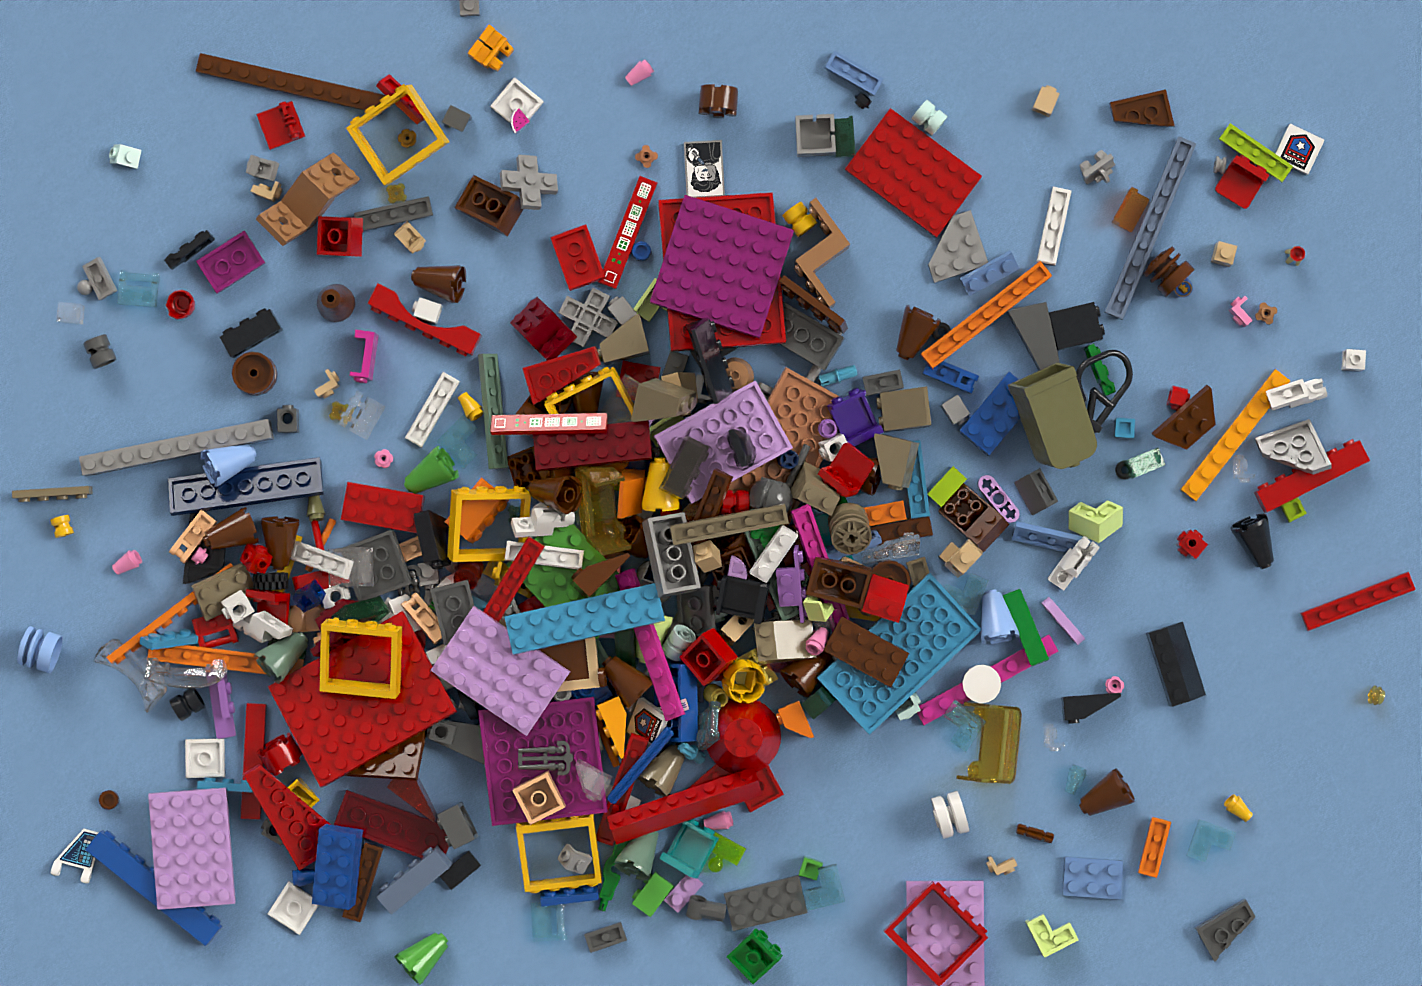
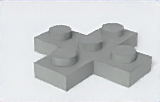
M518 155L516 158L517 171L501 170L500 172L501 190L519 192L521 209L540 210V193L556 195L558 192L557 174L538 173L537 156Z
M592 288L584 304L569 296L566 297L558 313L575 321L571 329L577 336L573 341L574 343L585 347L592 331L606 338L614 332L618 321L602 314L610 298L609 295Z

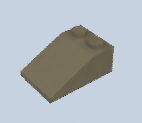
M800 620L762 622L761 624L754 623L759 665L816 658V655H812L806 650V641L813 635L812 621L805 620L804 623H800Z

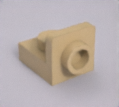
M275 181L271 191H269L270 187L260 183L259 186L253 184L251 192L275 202L276 198H280L282 188H280L281 184Z

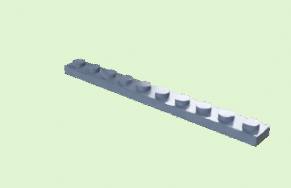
M1180 136L1177 138L1104 313L1123 320L1196 143Z

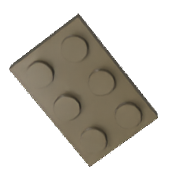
M239 563L191 586L206 621L222 614L221 610L224 607L221 601L239 590L246 594V589H253L252 578L243 563Z

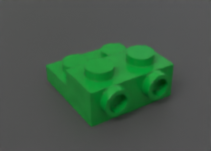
M757 928L726 956L752 984L757 982L783 956L781 948L777 944L772 945L767 940L768 935L763 930H758Z

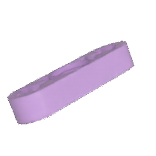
M989 475L982 476L978 480L979 490L1008 523L1015 522L1019 518L1018 508L993 477ZM983 479H985L986 481H991L990 487L992 489H994L995 486L998 489L997 491H994L990 495V497L987 494L990 492V490L987 487H982ZM997 493L1002 494L1004 497V501L1000 505L995 504L993 501V496ZM1007 501L1010 505L1006 507L1010 511H1015V513L1013 514L1015 517L1014 519H1012L1011 517L1006 518L1007 511L1003 509L1001 512L999 509L1000 507H1003L1007 503Z
M1050 597L1041 603L1077 645L1085 640L1079 630Z

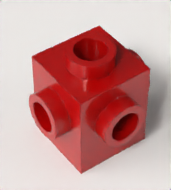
M1183 530L1177 537L1178 543L1176 546L1179 547L1178 552L1183 556H1190L1194 560L1197 559L1208 544L1202 540L1203 535L1197 530H1188L1187 532ZM1189 540L1192 541V546H1189Z
M247 543L240 561L247 567V571L257 574V572L265 574L273 556L267 552L268 549L266 547Z

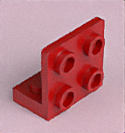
M246 589L245 595L253 598V602H258L257 613L266 611L288 625L290 593Z

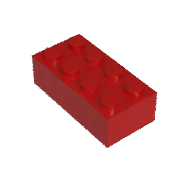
M347 482L341 520L417 533L414 514L423 511L425 496Z

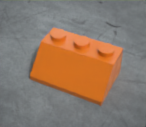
M482 477L472 488L476 489V487L483 486L488 489H495ZM509 499L462 500L460 535L472 544L478 541L486 527L492 525L495 516L506 508ZM450 516L445 521L447 525H449Z

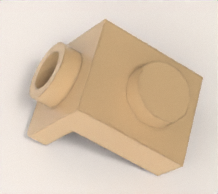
M408 221L394 233L412 254L420 251L426 242Z
M329 369L325 370L330 381L314 390L319 398H328L334 394L333 390L340 387L338 375L335 371L331 372Z
M991 855L987 857L989 861L986 862L990 873L994 872L996 875L1001 873L1007 875L1015 871L1014 867L1018 866L1013 857L998 865L995 864Z

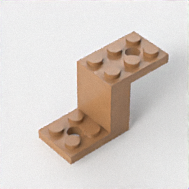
M333 152L304 170L282 200L259 214L256 220L284 246L315 226L318 222V216H322L334 199L356 185L360 178Z
M814 198L810 201L808 212L815 220L818 219L820 221L821 230L825 235L829 234V236L797 258L794 270L800 278L804 277L806 279V287L811 293L815 292L817 294V300L831 309L835 306L836 302L815 273L849 249L850 243L818 199Z

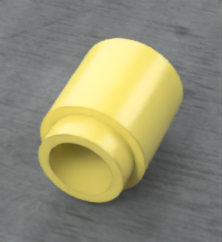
M709 684L703 691L704 699L715 707H722L728 702V696L723 688L716 684Z

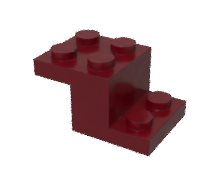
M538 297L531 300L510 322L546 360L557 358L577 338L576 334Z
M343 598L336 601L335 606L331 609L322 611L320 616L315 619V622L321 631V624L326 619H334L336 617L339 620L346 621L363 611L366 607L362 601ZM330 631L329 652L360 634ZM321 640L315 643L316 646L310 649L313 656L320 657Z

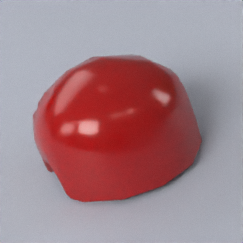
M176 290L169 295L166 303L168 315L175 319H184L193 313L195 301L190 292Z

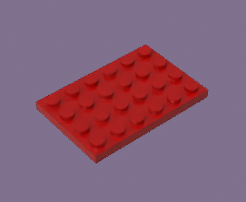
M891 108L845 168V171L936 238L982 178V175Z

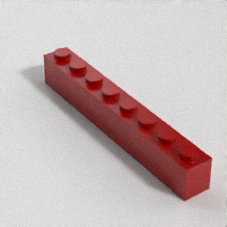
M753 767L609 815L607 819L617 845L762 796L763 794Z

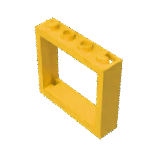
M403 84L397 87L395 94L392 96L388 94L380 99L381 103L378 106L372 105L364 111L365 115L361 118L359 116L353 118L350 121L351 125L346 127L384 186L391 184L450 142L412 84L406 86ZM408 94L437 137V140L388 173L359 128Z
M605 367L598 371V375L594 377L589 375L581 380L582 383L576 386L571 384L564 388V392L560 394L555 392L546 397L547 400L544 405L549 414H559L554 404L610 376L631 415L634 404L615 368L609 369Z
M479 486L476 489L462 487L457 490H451L447 557L452 562L504 561L506 548L459 549L462 500L521 499L520 517H530L531 496L529 491L525 487L514 486L513 489H506L504 486H496L495 489ZM518 537V542L525 543L528 537Z
M336 617L334 619H326L321 624L320 691L396 699L400 694L402 626L392 625V623H386L385 625L377 624L375 621L363 623L358 622L356 619L343 621ZM330 631L392 637L390 684L329 678Z
M594 814L539 820L531 825L529 822L516 823L525 892L538 893L541 890L548 889L549 891H557L565 887L575 889L581 885L596 886L598 883H602ZM583 826L589 827L595 873L530 881L524 841L525 833Z

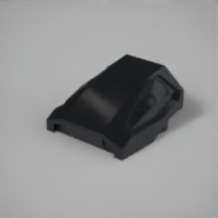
M740 429L727 431V441L731 450L734 451L733 457L737 468L743 469L753 466L757 454L751 437Z

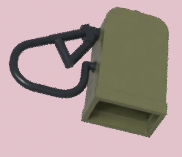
M1113 349L1106 350L1083 361L1076 371L1074 366L1055 363L1008 385L1036 461L1057 469H1065L1080 465V461L1094 454L1097 448L1095 433H1100L1103 428L1101 425L1132 382V365L1129 358L1123 352ZM1107 357H1118L1122 360L1126 369V379L1111 400L1097 388L1093 387L1090 390L1088 407L1086 409V397L1081 384L1084 370L1089 365ZM1098 399L1106 407L1095 421L1093 417L1096 400Z

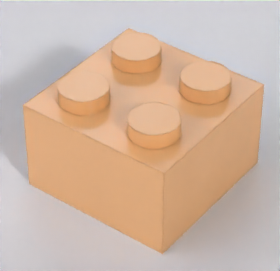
M549 771L512 790L530 825L566 806Z

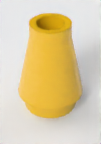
M467 392L458 397L467 419L475 421L483 415V407Z
M1233 794L1224 803L1227 811L1241 818L1244 822H1247L1253 815L1240 796Z

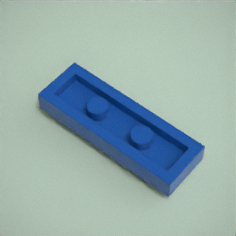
M584 885L575 889L565 887L563 890L549 891L548 889L540 894L541 907L599 900L598 885Z

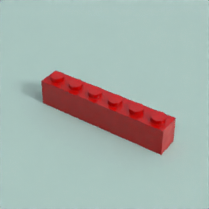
M1351 439L1343 443V448L1339 450L1333 448L1327 451L1326 454L1331 462V469L1313 475L1293 468L1292 474L1286 476L1284 473L1274 478L1276 482L1270 485L1266 482L1258 486V491L1254 492L1263 512L1267 513L1369 462L1370 459L1361 441L1354 442Z

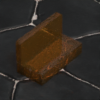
M1134 187L1128 190L1112 220V223L1128 232L1134 230L1149 202V199L1137 193L1138 189Z

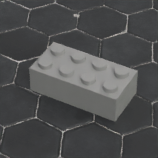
M685 512L648 518L642 522L658 598L694 592L701 588L691 542L673 545L670 525L685 523Z

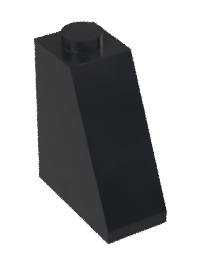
M430 510L415 513L414 521L424 563L436 570L451 565V560L447 557L449 525L445 523L446 518Z

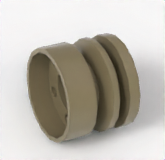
M842 503L836 506L832 516L829 515L828 526L833 546L839 552L849 555L865 550L872 539L868 515L865 509L855 503Z

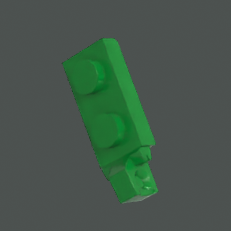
M1095 343L1084 348L1087 359L1101 353L1099 347L1095 346ZM1101 360L1091 364L1097 384L1099 383L1103 395L1107 396L1116 392L1114 382H1111L1107 377L1109 372L1106 365H1103Z

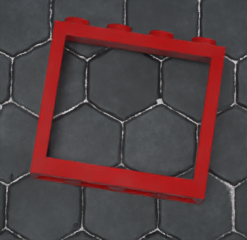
M932 881L883 931L937 986H941L988 939V936L985 934L987 930L980 923L976 925L972 921L974 917L966 909L962 911L958 907L960 903L953 896L949 898L944 893L946 889L939 882L935 884ZM932 890L978 935L940 975L893 930Z

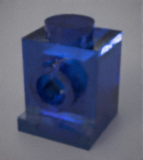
M314 579L311 583L296 590L292 599L295 605L304 613L320 605L326 592Z

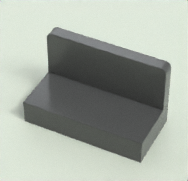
M1040 468L1014 482L1031 515H1035L1058 502Z

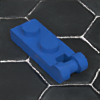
M944 361L933 370L926 363L922 373L970 394L974 390L972 388L974 382H977L979 378L974 373ZM963 376L968 378L966 384L960 383Z

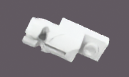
M1322 378L1307 382L1300 379L1267 390L1266 396L1273 411L1288 405L1291 409L1326 398L1327 391L1326 387H1323Z
M550 507L533 508L531 517L512 518L511 526L515 538L548 536L553 534L555 527L573 525L575 514L574 512H570L567 515L562 514Z
M1083 536L1073 549L1069 548L1048 577V580L1062 590H1065L1074 577L1077 578L1084 567L1087 566L1100 547L1093 541L1089 545L1088 537Z
M266 611L250 614L236 623L233 622V627L239 631L244 630V634L249 635L260 643L270 641L272 638L282 639L290 636L293 628Z

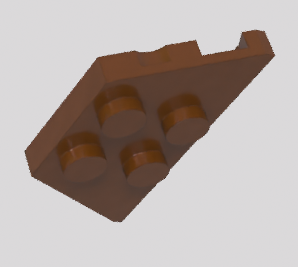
M1208 385L1203 387L1151 434L1158 439L1186 450L1216 425L1211 387Z

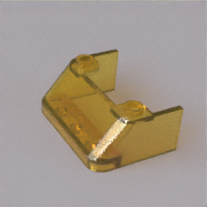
M584 466L576 468L575 477L582 484L580 492L583 493V498L579 506L581 531L586 541L602 556L632 549L631 545L624 539L626 534L624 525L617 520L614 487L618 486V482L625 481V477L613 467Z
M964 702V706L975 707L973 712L975 720L982 723L979 761H973L969 765L968 776L957 775L956 779L984 783H1013L1016 777L1022 718L1020 708Z

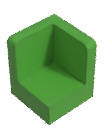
M804 856L798 875L817 881L823 862Z

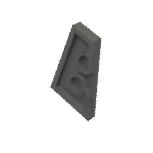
M1243 899L1195 927L1213 961L1216 962L1219 955L1231 945L1234 938L1241 934L1256 916L1247 900Z

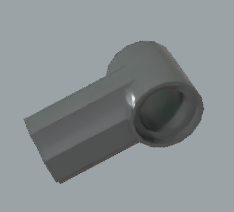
M691 895L686 916L694 920L706 918L723 922L726 904L707 901L706 898L699 895Z

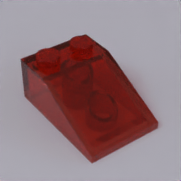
M419 777L417 781L392 779L387 786L388 789L432 822L436 821L438 818L437 812Z

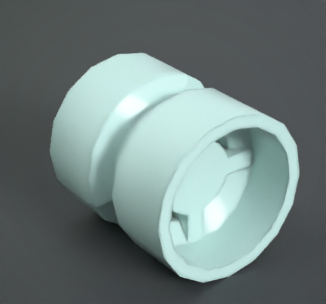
M926 100L911 119L918 125H924V130L932 136L948 116L941 110L936 111L935 105Z
M676 625L662 645L664 654L674 661H682L680 656L696 640L695 633L684 625Z

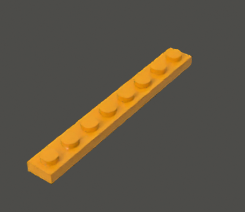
M1276 369L1271 373L1180 489L1194 501L1198 500L1271 407L1266 391L1288 384L1290 382L1288 378Z

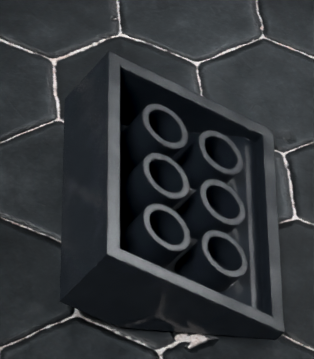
M707 317L686 324L709 398L714 404H717L732 394V387L735 386L732 376H728L726 369L729 368L725 357L722 358L720 353L723 350L721 341L715 338L714 333L717 332L714 321L710 322V319Z

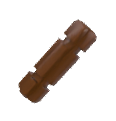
M1018 824L1016 829L1017 834L1023 836L1025 834L1027 837L1040 841L1044 840L1047 843H1052L1054 839L1053 833L1047 831L1045 833L1043 830L1030 826L1026 827L1023 824Z

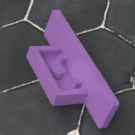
M795 545V567L776 568L779 607L799 606L800 623H804L807 613L803 601L807 595L806 587L802 585V581H805V570L801 569L800 564L803 562V551H799V545Z
M206 667L216 736L218 739L236 736L233 717L235 706L234 702H231L232 686L230 682L228 683L227 671Z

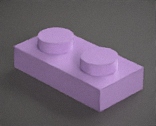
M685 875L666 896L664 901L678 913L689 901L690 896L694 895L704 883L698 878Z

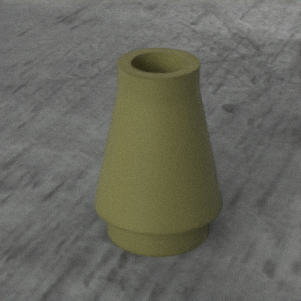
M320 495L308 497L307 517H309V521L324 520V515L326 514Z

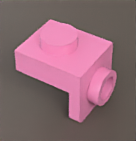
M1238 296L1230 304L1232 308L1229 310L1234 316L1232 319L1239 326L1243 325L1244 327L1253 321L1240 307L1248 299L1246 296L1243 298Z

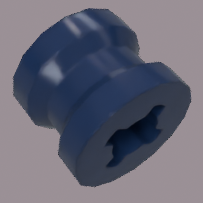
M789 450L776 457L778 465L787 469L796 467L799 461L797 453L793 450Z

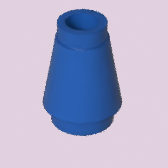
M298 868L297 870H292L293 886L298 885V887L314 883L315 870L301 869L299 871Z

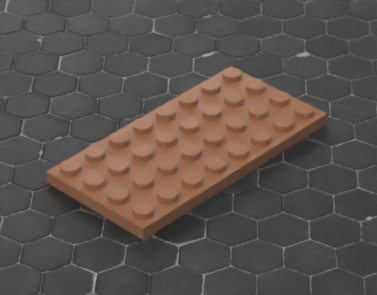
M785 367L767 402L793 447L791 450L799 455L804 444L810 446L811 448L805 458V462L819 468L823 458L819 453L820 446L818 443L827 438L819 434L818 426L822 420H833L827 405L832 403V399L839 396ZM774 458L732 481L728 490H732L733 493L736 490H747L749 493L752 486L761 477L785 483L792 469L781 467L777 463V458ZM793 498L792 506L787 513L789 523L792 519L791 511L797 509L800 504L799 501Z

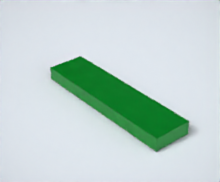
M1021 589L1002 595L1019 631V638L1031 667L1048 661L1049 657Z

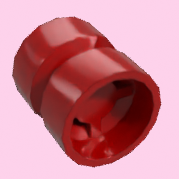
M728 490L719 514L727 515L732 512L737 513L749 510L748 491L736 490L733 493L732 490Z

